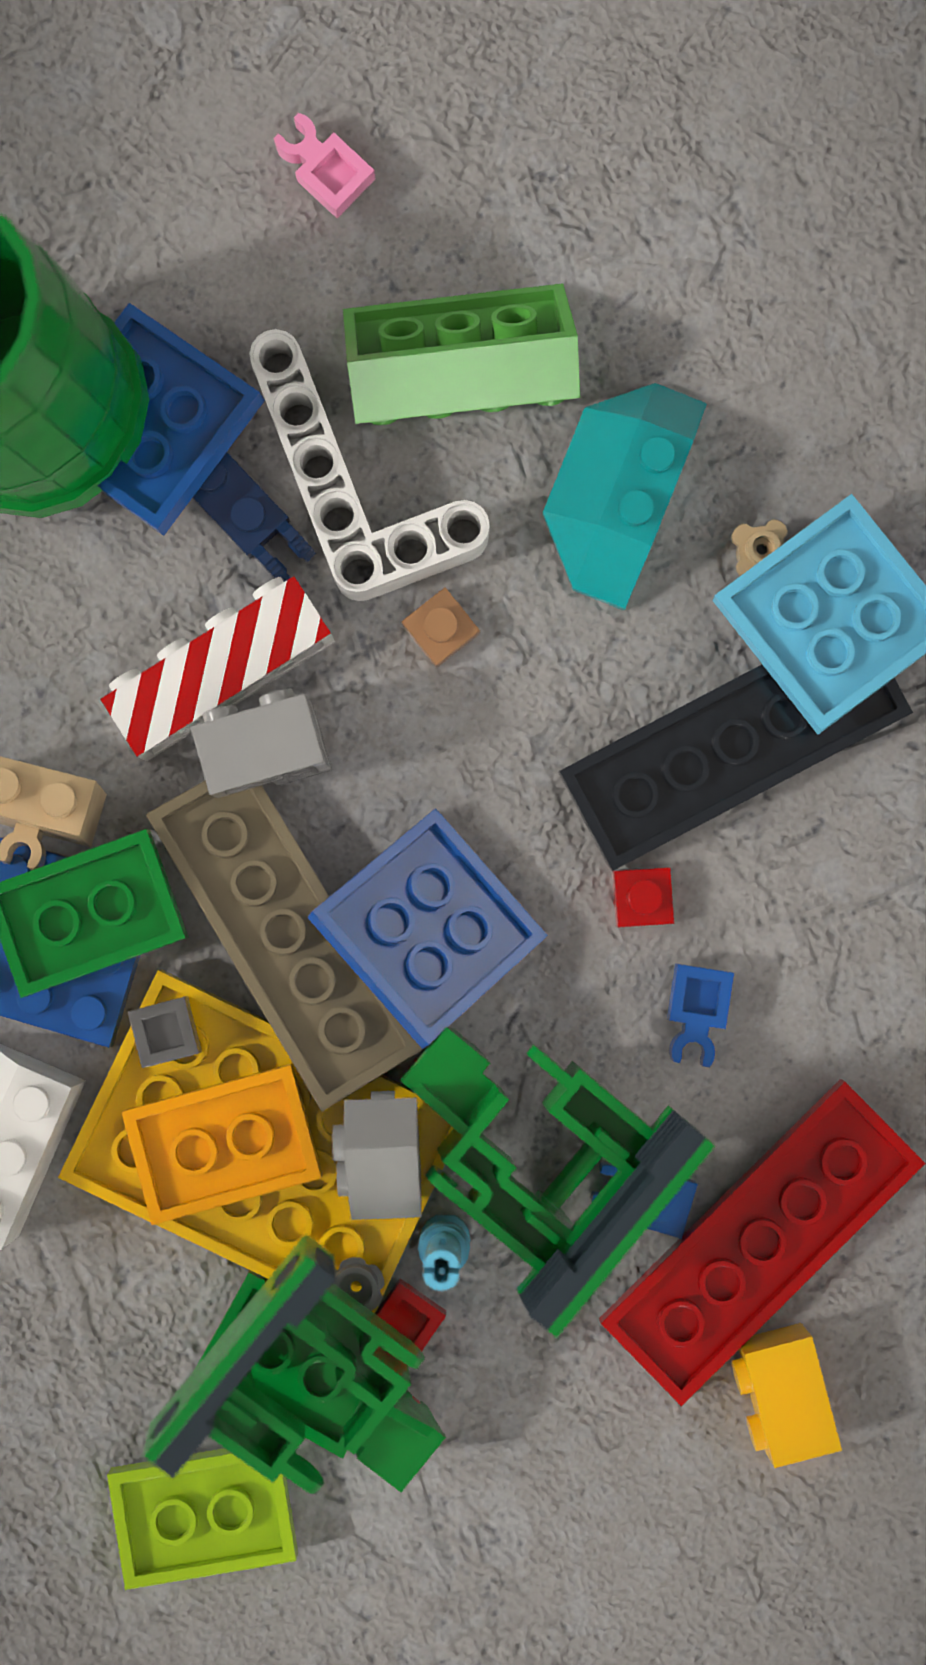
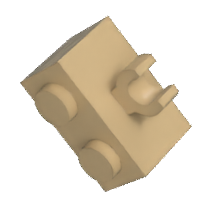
M0 756V824L14 828V831L5 836L0 842V861L10 865L14 851L20 846H29L31 856L27 867L30 870H34L44 866L46 850L41 842L43 835L91 847L107 796L106 792L95 780Z

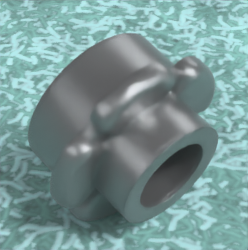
M351 1257L342 1261L340 1268L335 1270L336 1280L333 1283L370 1311H373L382 1300V1294L380 1293V1290L384 1287L382 1272L374 1264L367 1265L362 1258ZM354 1281L360 1282L361 1290L353 1291L350 1287L351 1283Z

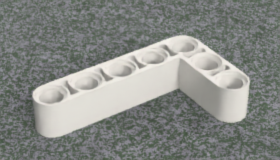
M278 329L268 330L257 336L250 350L253 370L336 585L344 596L359 602L370 600L472 561L484 552L489 539L490 525L488 515L481 506L468 500L449 503L371 533L299 344L292 335ZM282 353L292 358V363L283 372L272 373L264 369L266 361L274 354ZM295 405H305L311 408L313 412L306 423L294 426L284 421V416L288 409ZM323 456L333 462L331 471L322 478H311L303 473L306 463L313 457ZM334 508L348 509L354 515L352 523L342 531H332L323 525L325 516ZM463 519L472 521L480 531L475 540L464 544L456 542L448 534L450 526L454 522ZM414 539L425 545L427 553L421 561L408 564L397 558L395 555L396 549L405 540ZM358 559L367 560L374 567L373 575L368 581L362 584H353L344 579V569L350 562Z

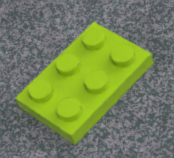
M225 1448L194 1453L174 1478H171L150 1461L111 1467L107 1474L125 1590L297 1561L298 1547L287 1479L282 1474L272 1483Z

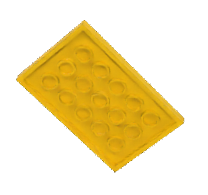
M162 969L157 970L140 1008L188 996L202 1052L142 1068L132 1027L130 1026L58 1176L59 1179L151 1222L121 1112L128 1108L292 1063L267 1019ZM294 1066L321 1165L322 1178L155 1225L267 1279L271 1277L302 1237L307 1234L334 1254L335 1270L340 1268L342 1261L351 1257L362 1258L367 1265H376L384 1277V1287L380 1290L383 1297L420 1217L351 1220L349 1196H338L337 1161L334 1162L333 1125H344L345 1100L371 1099V1091H395V1098H417L422 1212L435 1187L426 1178L425 1174L432 1165L443 1170L445 1164L442 1162L437 1148L454 1128L410 1088L384 1075H381L321 1112ZM354 1281L350 1285L351 1289L355 1292L360 1291L362 1288L358 1281Z

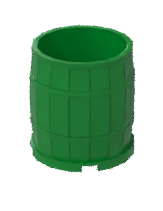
M0 214V513L44 518L82 507L103 491L99 484L112 475L120 461L125 464L129 462L141 443L149 395L142 359L114 321L97 310L88 295L79 288L69 274L51 258L44 248L32 242L17 230L7 217Z

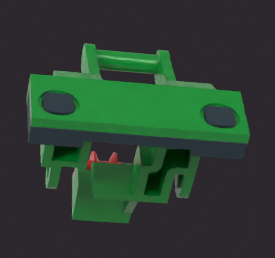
M446 1026L423 1054L414 1059L415 1063L403 1076L401 1082L454 1128L439 1145L437 1151L442 1162L470 1184L472 1188L469 1192L466 1191L450 1174L434 1165L426 1172L425 1176L441 1193L533 1268L516 1290L520 1294L519 1296L524 1303L523 1305L528 1312V1316L557 1338L715 1148V1145L669 1105L650 1126L574 1061H571L566 1069H564L533 1044L526 1054L558 1081L541 1103L549 1113L585 1142L544 1192L537 1190L533 1194L512 1176L517 1167L511 1157L482 1134L509 1101L502 1088L483 1074L491 1063L475 1045L464 1038L458 1031ZM603 1157L618 1171L573 1224L561 1209V1206Z
M305 1234L150 1423L143 1456L171 1478H174L204 1440L210 1437L272 1483L282 1474L306 1492L316 1494L324 1485V1479L308 1460L295 1452L305 1440V1422L255 1388L251 1373L253 1365L284 1327L336 1364V1382L363 1401L362 1405L343 1427L345 1449L353 1455L356 1453L357 1460L400 1493H402L436 1451L446 1436L428 1406L412 1396L407 1390L412 1384L408 1366L418 1369L425 1360L424 1354L406 1336L333 1283L336 1280L334 1254ZM379 1345H381L383 1348H385L387 1351H389L391 1354L397 1357L398 1360L391 1356L389 1353H387L385 1350L380 1348Z

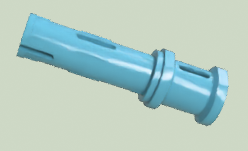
M435 1215L427 1220L421 1230L418 1244L419 1258L424 1264V1280L432 1289L443 1291L455 1286L459 1278V1269L468 1260L470 1252L469 1229L465 1222L456 1215Z

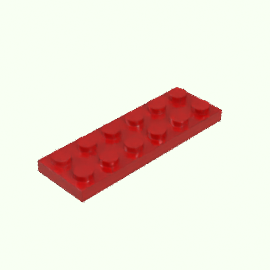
M840 1079L683 1234L682 1239H678L599 1318L600 1323L682 1407L926 1163L844 1080Z

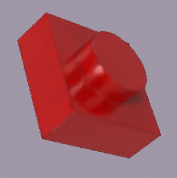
M670 867L612 871L616 927L674 924Z
M400 1278L376 1312V1315L411 1340L422 1352L445 1319L447 1311Z

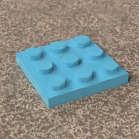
M852 494L715 594L713 598L715 605L818 735L926 655V585Z

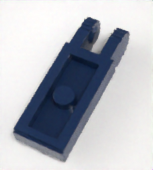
M226 452L193 496V499L249 559L254 557L274 579L281 577L285 582L291 578L287 573V568L276 557H272L263 547L279 533L287 541L288 547L295 555L303 558L306 562L315 556L316 553L293 526L289 524V517Z

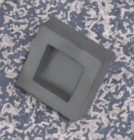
M188 996L128 1012L142 1068L202 1052Z

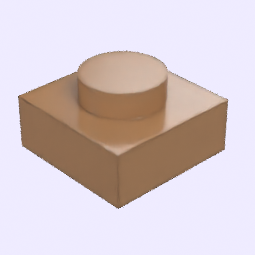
M446 587L401 621L402 626L436 668L480 634V629Z

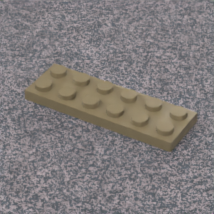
M203 781L146 814L150 824L321 1112L421 1052L422 1049L307 918L315 908L329 898V895L263 786L215 798L209 795L206 781Z

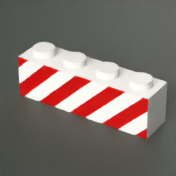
M295 576L285 582L281 577L270 580L253 593L255 601L238 612L233 607L221 611L206 622L205 627L208 631L191 642H188L186 638L172 642L157 654L160 660L158 663L142 673L138 668L129 670L109 684L112 692L100 700L136 757L149 761L191 734L190 726L204 723L203 713L224 706L237 705L335 642L331 632Z

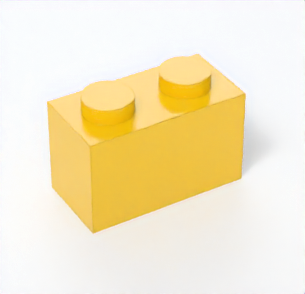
M802 1323L753 1335L738 1350L740 1358L731 1360L740 1394L750 1393L755 1414L746 1416V1422L755 1451L765 1450L774 1468L842 1451L812 1335Z

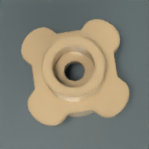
M770 520L766 526L750 527L748 524H741L735 528L731 539L737 546L736 557L738 563L736 571L739 576L784 544V538L787 535V528L784 523L779 520ZM764 545L767 549L766 554H759L756 550L757 546Z

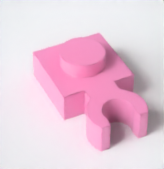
M297 113L294 117L295 126L300 133L305 135L304 139L298 144H290L284 137L277 134L274 137L277 152L289 163H302L301 167L295 172L297 182L338 219L375 180V171L334 132L322 144L317 139L313 122L304 114Z

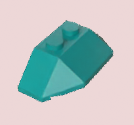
M653 383L584 408L543 510V517L573 591L623 611L625 610L694 442L707 403Z

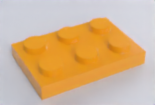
M293 1063L128 1108L121 1112L151 1225L321 1179L323 1176Z

